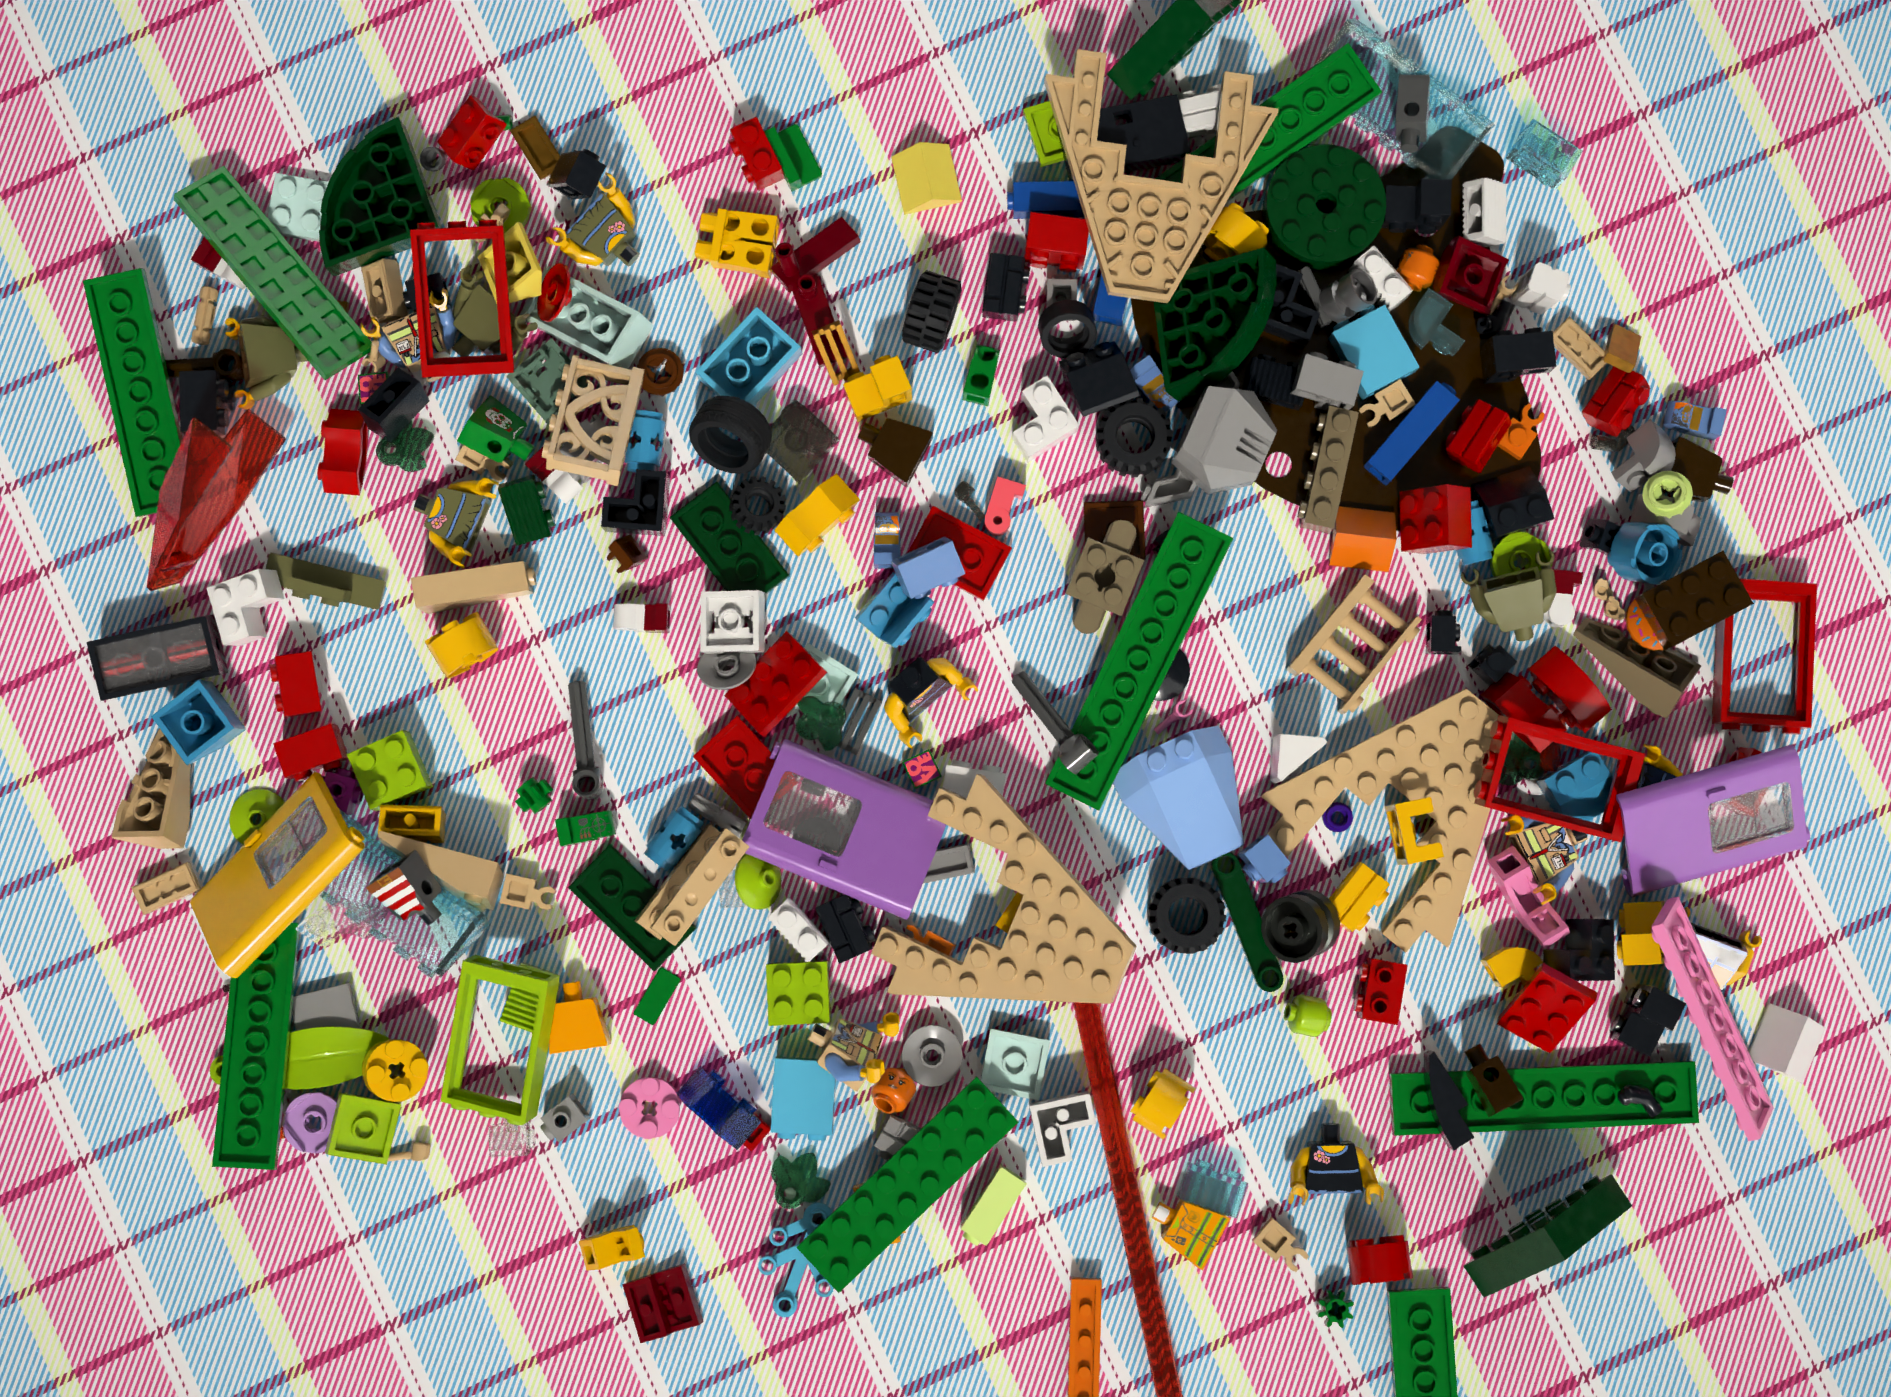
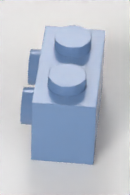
M946 537L891 561L902 591L909 598H924L932 593L931 589L940 585L942 587L953 585L959 581L958 577L965 574L953 541Z
M1261 835L1237 854L1245 863L1242 869L1252 881H1259L1260 883L1269 882L1271 884L1273 882L1275 884L1288 873L1285 868L1291 864L1269 835Z

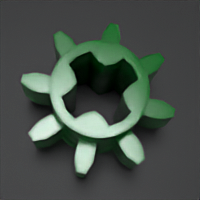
M532 777L516 790L520 798L515 802L523 812L531 809L534 814H537L553 801L548 795L553 789L545 779L538 782Z
M1326 1289L1327 1296L1324 1299H1316L1321 1305V1310H1318L1316 1315L1318 1317L1327 1316L1325 1320L1327 1327H1330L1332 1322H1337L1343 1328V1321L1346 1318L1353 1319L1348 1307L1353 1306L1354 1302L1352 1300L1343 1301L1345 1296L1343 1290L1334 1295L1329 1289ZM1333 1302L1340 1306L1337 1308L1338 1314L1336 1315L1329 1311L1332 1309L1331 1303Z

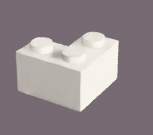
M1048 375L1022 390L1021 399L1034 419L1013 431L1012 440L1027 463L1078 432L1080 425Z
M256 569L206 588L222 644L229 646H242L267 637L259 608L285 599L276 570Z
M1084 1091L1028 1103L1042 1167L1073 1161L1066 1130L1096 1124L1090 1093Z

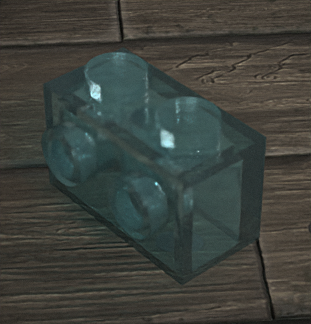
M1532 119L1520 133L1506 159L1514 163L1517 168L1525 170L1537 178L1543 185L1556 190L1570 174L1582 150L1535 119Z

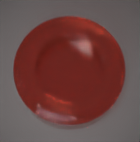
M1552 742L1540 753V762L1544 771H1557L1560 765L1561 750L1559 743Z

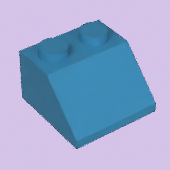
M206 680L196 681L151 716L186 765L223 748L246 730L213 682Z
M1586 751L1539 779L1536 783L1554 812L1590 821L1604 812L1613 778L1600 755Z

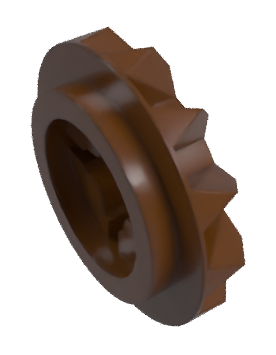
M655 348L643 354L638 361L636 368L645 369L642 388L650 394L664 396L665 394L675 392L676 388L683 381V364L680 358L671 350ZM666 361L665 371L671 378L662 376L656 382V374L649 367L659 369Z

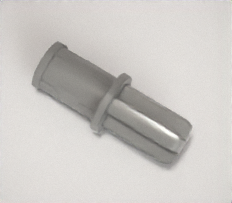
M699 793L693 796L688 805L689 809L711 821L712 826L716 824L723 829L727 828L737 837H739L747 824V821L724 809L725 805L721 807Z

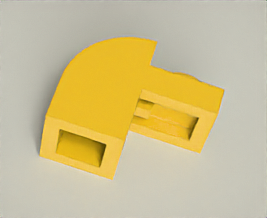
M1519 947L1501 948L1480 960L1496 987H1504L1517 978L1520 979L1524 986L1535 973L1534 968L1543 963L1536 953Z
M634 1225L606 1231L579 1241L587 1271L600 1270L619 1262L635 1261L645 1257L643 1250L644 1239L641 1233L638 1232V1228Z

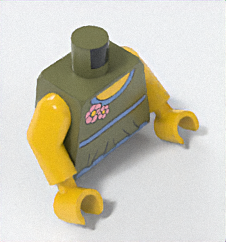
M605 172L610 179V183L608 186L603 187L598 182L597 187L604 192H608L607 196L602 192L566 232L561 228L552 227L553 230L558 232L559 238L554 242L550 237H546V242L550 245L560 246V250L577 263L593 266L603 263L609 266L618 257L629 267L640 255L630 245L636 237L633 231L636 223L631 204L621 190L615 187V178Z
M489 478L451 483L447 488L440 487L435 499L419 494L414 504L415 511L427 515L424 527L429 530V539L441 555L462 569L465 566L461 564V560L465 555L472 557V549L492 502L487 497L496 498L495 494L490 493V489L495 484L499 485V482Z

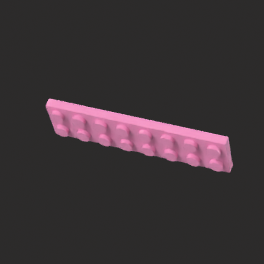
M1679 896L1667 899L1651 926L1652 937L1657 944L1659 943L1664 953L1665 966L1673 973L1677 992L1680 997L1684 998L1688 1007L1689 1019L1693 1024H1696L1700 1033L1701 1045L1705 1051H1708L1711 1057L1714 1074L1721 1079L1725 1098L1729 1104H1732L1735 1110L1739 1129L1744 1130L1748 1141L1759 1140L1774 1107Z

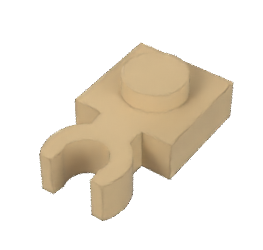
M1399 379L1374 395L1378 403L1375 405L1365 404L1360 408L1359 412L1360 414L1366 410L1374 412L1375 418L1367 423L1368 427H1372L1379 422L1383 414H1386L1390 421L1416 404L1402 380Z
M464 445L455 459L480 475L486 469L489 470L491 477L499 482H502L506 475L499 471L498 466L501 465L509 470L513 465V462L507 457L502 463H498Z
M506 873L499 903L531 910L532 902H536L541 909L550 910L553 909V905L546 904L543 901V895L547 892L556 894L557 890L553 887L536 889L538 880Z
M1272 1217L1252 1239L1257 1246L1276 1262L1283 1255L1286 1265L1295 1272H1297L1298 1268L1292 1263V1257L1296 1254H1300L1306 1260L1309 1257L1302 1248L1291 1246L1296 1238Z

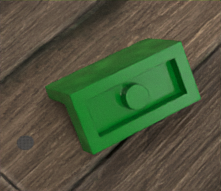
M797 124L778 133L775 127L764 131L783 169L784 178L791 192L822 177V172Z

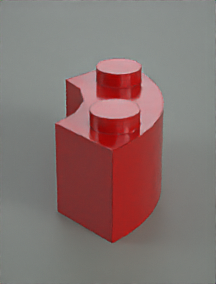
M331 408L327 420H323L321 425V436L325 438L323 462H320L318 465V480H322L324 493L360 496L367 461L368 427L359 411Z
M1554 646L1528 668L1534 679L1531 682L1533 687L1541 695L1544 696L1546 694L1562 712V720L1569 727L1573 728L1576 726L1586 733L1612 710L1593 681L1558 647Z
M1507 672L1496 684L1491 685L1480 694L1487 705L1501 716L1563 732L1567 730L1560 720L1563 718L1560 711L1552 704L1547 705L1531 691L1532 685L1522 675L1517 677ZM1513 731L1523 742L1539 753L1552 743L1551 741Z

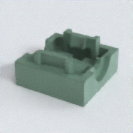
M551 338L515 368L514 373L506 376L547 424L550 423L552 414H558L559 407H555L554 402L556 401L558 389L564 390L566 382H561L563 368L565 364L570 365L571 360ZM545 366L547 370L543 371L538 377L536 372L539 368ZM583 375L578 378L577 385L579 387L585 388L588 386L586 376ZM573 393L571 395L570 403L578 398Z

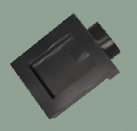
M1589 519L1582 533L1580 547L1593 549L1608 556L1614 537L1621 526L1609 520Z

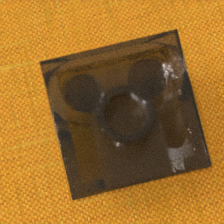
M795 399L782 410L781 415L770 426L772 441L766 453L800 484L839 442V439L822 421Z

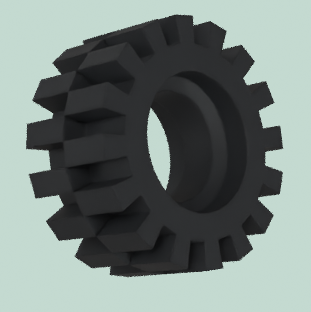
M754 476L749 481L747 479L743 480L740 486L738 485L730 500L729 511H732V521L737 520L736 526L739 529L741 526H744L746 528L744 532L748 534L751 530L754 531V535H760L761 531L764 534L770 532L771 528L774 529L778 525L786 510V505H784L786 497L785 495L781 496L783 490L780 486L775 488L776 482L773 480L770 483L765 482L766 477L761 476L760 480H756V476ZM752 496L763 497L769 505L768 512L760 516L752 514L747 508V500Z

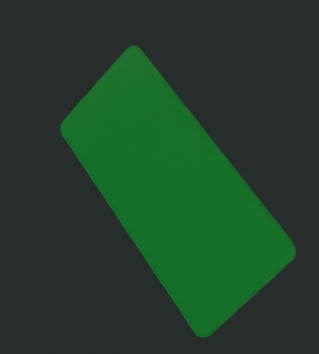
M661 967L635 1009L634 1015L651 1025H655L681 979Z

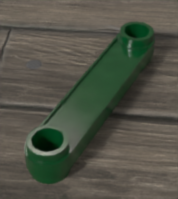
M1229 852L1212 860L1211 869L1257 986L1263 991L1274 992L1283 984V973L1276 956L1272 954L1264 942L1261 932L1262 919L1236 855ZM1222 856L1229 857L1233 864L1231 871L1226 874L1219 871L1217 866L1218 860ZM1271 969L1275 972L1277 979L1274 985L1266 987L1262 982V975L1265 971Z

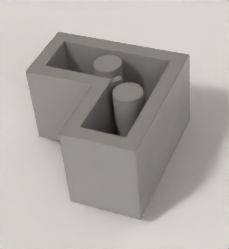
M1310 352V355L1305 354L1300 359L1290 394L1314 400V408L1324 411L1329 406L1347 410L1351 409L1355 404L1364 371L1356 369L1357 365L1348 361H1339V363L1327 360L1328 356L1318 352Z

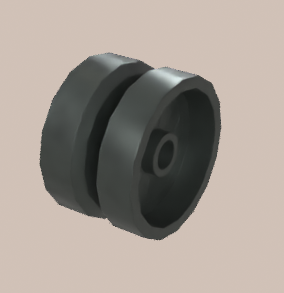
M1305 889L1272 902L1266 908L1262 917L1261 932L1266 946L1273 955L1286 962L1298 963L1325 953L1335 944L1340 934V918L1336 907L1328 897L1318 891Z

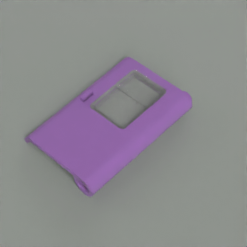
M785 738L783 743L776 742L770 759L775 760L742 839L744 843L750 846L745 853L907 920L946 827V824L928 816L934 800Z
M1793 744L1616 795V800L1621 810L1628 867L1623 868L1621 873L1625 889L1630 897L1806 848L1807 841L1810 840V832L1805 822L1800 759Z

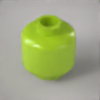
M1301 994L1297 995L1292 1003H1287L1284 1010V1019L1288 1021L1289 1028L1293 1033L1318 1037L1322 1032L1328 1030L1332 1019V1012L1322 998Z

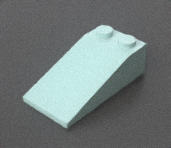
M548 266L547 270L545 271L544 275L542 276V282H543V280H544L546 274L548 273V271H549L552 267ZM570 277L571 301L567 306L563 307L554 320L545 322L539 318L537 312L538 296L529 298L519 314L529 313L530 315L527 317L526 322H536L538 329L590 359L626 369L631 365L654 326L639 311Z

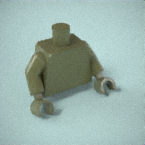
M469 265L460 271L462 282L456 295L453 310L455 318L453 326L463 336L454 344L452 349L460 357L469 356L476 347L485 355H501L496 301L480 284L477 286L474 284L482 279L483 273L479 270L472 277L470 275L472 265ZM510 312L513 351L517 350L527 337V332L534 331L538 327L536 322L530 323L527 326L526 319L530 315L529 313L516 317Z
M1549 550V562H1541L1538 551L1535 555V562L1538 566L1481 580L1482 585L1478 584L1481 576L1476 568L1473 567L1476 577L1470 582L1466 580L1465 573L1462 572L1461 579L1470 586L1468 592L1476 612L1490 624L1498 625L1501 632L1514 630L1517 641L1532 639L1534 636L1532 626L1544 622V613L1550 610L1557 592L1554 570L1550 567L1555 557L1551 550Z

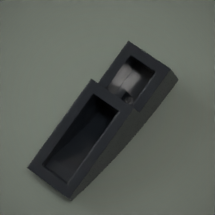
M1428 1050L1424 1053V1080L1430 1110L1447 1147L1456 1150L1474 1138L1458 1112L1468 1103L1436 1053Z

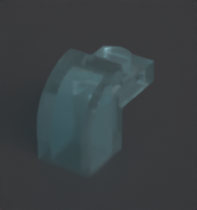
M1430 288L1426 290L1411 312L1408 323L1410 336L1421 350L1430 341L1433 343V348L1439 353L1454 356L1465 340L1441 325V322L1454 304Z

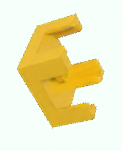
M1431 797L1385 806L1397 865H1408L1444 857L1441 843L1423 846L1416 845V831L1414 824L1411 823V816L1433 812L1434 808Z

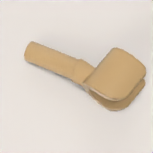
M1509 275L1505 276L1499 283L1498 293L1493 300L1490 315L1500 304L1501 300L1512 296L1519 287L1518 282L1513 289H1508L1505 286V281Z
M377 340L372 341L370 354L362 360L364 366L372 363L374 365L373 372L375 373L386 364L385 358L378 352L379 342Z
M413 1142L412 1152L389 1154L388 1162L411 1159L413 1161L426 1160L430 1155L431 1144Z

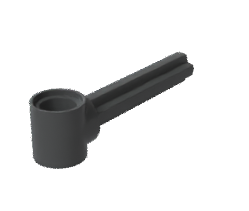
M1025 671L1014 676L1012 684L1059 743L1058 751L1060 753L1058 757L1070 772L1076 775L1099 755L1098 750L1083 734L1074 735Z
M574 681L568 685L577 770L572 771V787L581 798L593 800L601 794L603 783L600 776V768H595L586 683L584 681ZM587 777L594 778V789L587 793L582 792L580 789L582 780Z

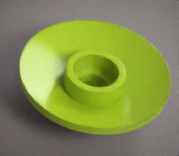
M264 789L251 790L241 795L232 806L229 817L230 828L234 837L244 845V841L255 830H258L285 801L278 794ZM256 813H259L262 817L258 825H255L252 821V817ZM290 823L264 849L278 844L287 834Z
M745 853L739 860L735 870L737 893L743 903L752 909L761 910L770 907L780 893L782 881L780 868Z

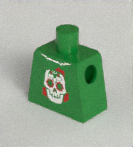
M491 395L471 415L457 439V442L498 463H502L511 452L526 461L535 447L521 438L527 423Z

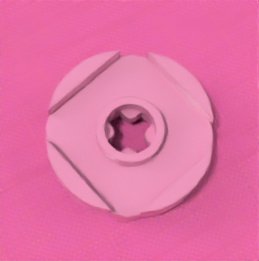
M654 1077L640 1078L630 1084L622 1094L618 1107L624 1126L636 1136L644 1139L661 1137L668 1133L679 1119L680 1097L678 1092L664 1079ZM645 1100L657 1102L658 1105L655 1107L656 1115L653 1116L651 1113L645 1115L643 1113L645 1108L643 1102Z

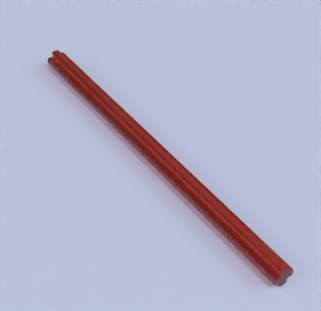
M1073 1002L1156 1397H1183L1100 1004Z

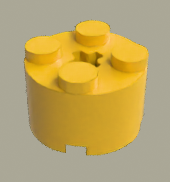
M1230 203L1228 207H1223L1203 243L1206 248L1203 252L1214 262L1265 248L1267 245L1266 235L1269 233V230L1263 223L1254 221L1247 216L1240 205Z
M478 612L465 617L461 624L457 620L446 624L441 628L442 635L438 633L425 641L441 671L448 679L470 670V666L477 662L482 663L498 651L494 638Z
M388 1039L375 1044L367 1052L362 1063V1075L365 1085L371 1093L387 1101L402 1102L412 1098L422 1089L427 1079L429 1066L423 1052L413 1043L401 1039ZM400 1063V1075H393L390 1078L391 1070L388 1069L389 1065Z
M1166 1068L1162 1073L1158 1070L1155 1071L1147 1084L1151 1091L1146 1099L1140 1095L1130 1111L1135 1114L1132 1119L1133 1121L1162 1140L1167 1135L1162 1132L1164 1127L1172 1128L1189 1101L1184 1096L1186 1092L1194 1093L1196 1090L1194 1086Z

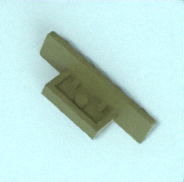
M276 553L269 554L266 569L277 571L281 586L291 589L292 596L309 600L310 595L322 597L320 603L339 607L340 602L352 603L376 610L381 607L386 587L384 580Z

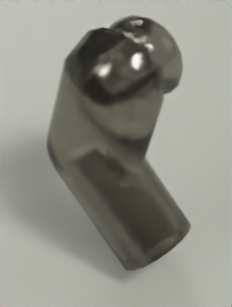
M1630 424L1627 429H1622L1617 437L1612 435H1593L1590 446L1594 450L1619 452L1629 443L1627 437L1635 431V428Z

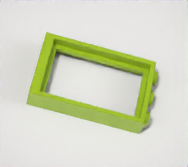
M473 955L463 960L440 1102L451 1104V1108L456 1110L471 1109L478 1111L479 1115L487 1118L497 1116L505 1118L508 1123L514 1125H524L537 1116L560 975L479 955ZM478 979L539 994L521 1104L461 1088Z

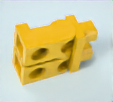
M718 208L717 213H702L700 230L714 234L712 242L697 240L695 256L698 259L710 262L713 268L747 272L771 279L772 271L770 267L773 266L774 249L777 245L780 228L778 216L727 211V209Z

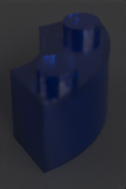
M700 1066L677 1092V1095L685 1106L699 1116L716 1135L738 1150L761 1124L759 1118L754 1114L757 1108L744 1097L740 1100L723 1085L726 1079L716 1070L712 1069L709 1073Z

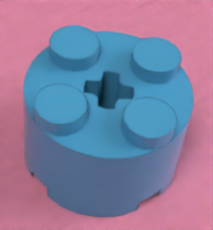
M1625 522L1614 537L1607 560L1616 573L1625 580L1654 585L1660 584V582L1672 578L1680 567L1682 549L1678 548L1677 542L1680 538L1672 527L1665 524Z

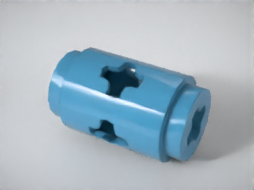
M636 410L630 439L635 434V439L639 442L635 443L634 448H632V443H630L629 439L624 461L627 463V471L635 473L636 469L657 471V467H660L665 431L662 413ZM656 437H658V442H660L657 450H655V445L651 444V442L655 441Z
M1478 500L1471 502V528L1474 531L1472 548L1456 550L1458 559H1462L1463 566L1493 558L1491 551L1494 549L1483 506H1479Z
M680 805L676 811L673 809L646 846L648 848L644 854L668 871L671 866L675 867L700 835L702 832L700 828L704 825V822ZM672 834L679 837L678 841L676 842L670 840L669 838Z

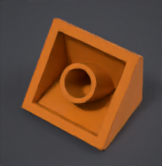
M1339 506L1335 527L1332 530L1328 566L1389 572L1397 540L1395 513Z

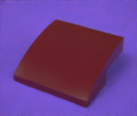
M685 1263L622 1284L640 1343L662 1338L673 1332L698 1326L704 1322Z

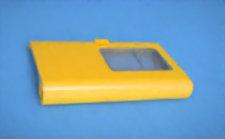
M314 772L258 830H255L244 841V845L190 900V904L217 966L232 978H238L365 848L363 843L364 836L356 828L347 827L320 773Z

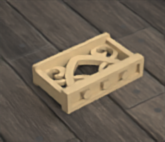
M577 355L572 356L570 365L565 364L563 368L561 382H566L564 390L558 389L555 407H559L558 414H552L548 432L553 433L551 441L545 440L542 458L547 459V470L552 471V469L606 480V484L619 485L645 369L632 367V370L581 359ZM583 375L596 378L600 388L594 390V385L589 380H586L588 386L581 388L577 385V380ZM606 381L624 385L606 386ZM573 393L578 398L570 403L571 395ZM611 399V405L618 403L621 407L618 410H612L609 408L607 400ZM600 402L604 414L612 421L619 423V425L600 428L590 438L580 426L576 415L588 406ZM564 422L570 432L562 433ZM602 436H609L612 439V442L609 444L604 443L603 439L600 445L596 443ZM568 442L572 444L569 453L576 452L580 446L584 451L577 457L563 455L560 447L563 443ZM589 455H592L596 459L606 464L593 462L586 459Z

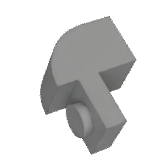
M1651 419L1627 437L1635 454L1611 473L1619 484L1632 493L1644 485L1653 475L1662 471H1671L1676 453L1675 447L1666 431Z
M1638 494L1630 522L1668 525L1679 535L1680 540H1677L1678 543L1682 546H1693L1696 535L1699 532L1701 518L1693 513L1695 507L1692 505L1688 506L1682 515L1678 514L1670 519L1664 516L1656 517L1654 513L1646 509L1642 494ZM1662 495V498L1659 499H1668L1669 501H1672V503H1674V499L1672 497Z

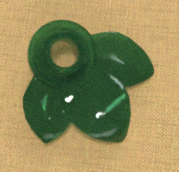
M411 420L391 443L382 439L376 447V455L379 461L387 466L398 465L406 472H416L427 467L421 453L431 445L435 437L432 432L424 428H413ZM389 447L396 448L395 452L391 454L386 453V450Z
M814 696L803 697L797 703L804 715L796 723V732L806 740L818 739L825 751L834 749L842 740L840 728L844 725L846 718L844 707L834 701L823 703Z
M1514 735V739L1510 740L1499 784L1513 786L1523 779H1538L1546 769L1544 757L1523 742L1517 735ZM1528 760L1536 762V766L1533 769L1526 768L1524 764Z
M814 1153L802 1154L792 1163L782 1155H779L775 1160L771 1176L777 1185L775 1199L781 1207L794 1209L800 1206L802 1202L814 1203L828 1192L831 1182L816 1176L818 1164ZM793 1188L796 1191V1196L792 1199L787 1198L784 1194L785 1189Z

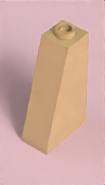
M524 561L411 578L415 606L427 614L534 594L532 586L537 585L534 568H529L528 564Z

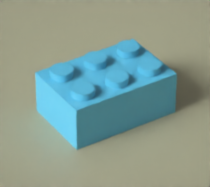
M756 306L695 373L698 379L716 396L737 397L755 406L803 353L801 346Z

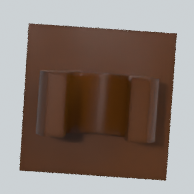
M631 534L615 540L608 547L611 552L608 554L607 560L611 561L617 558L621 563V566L616 570L618 573L642 565L649 558Z

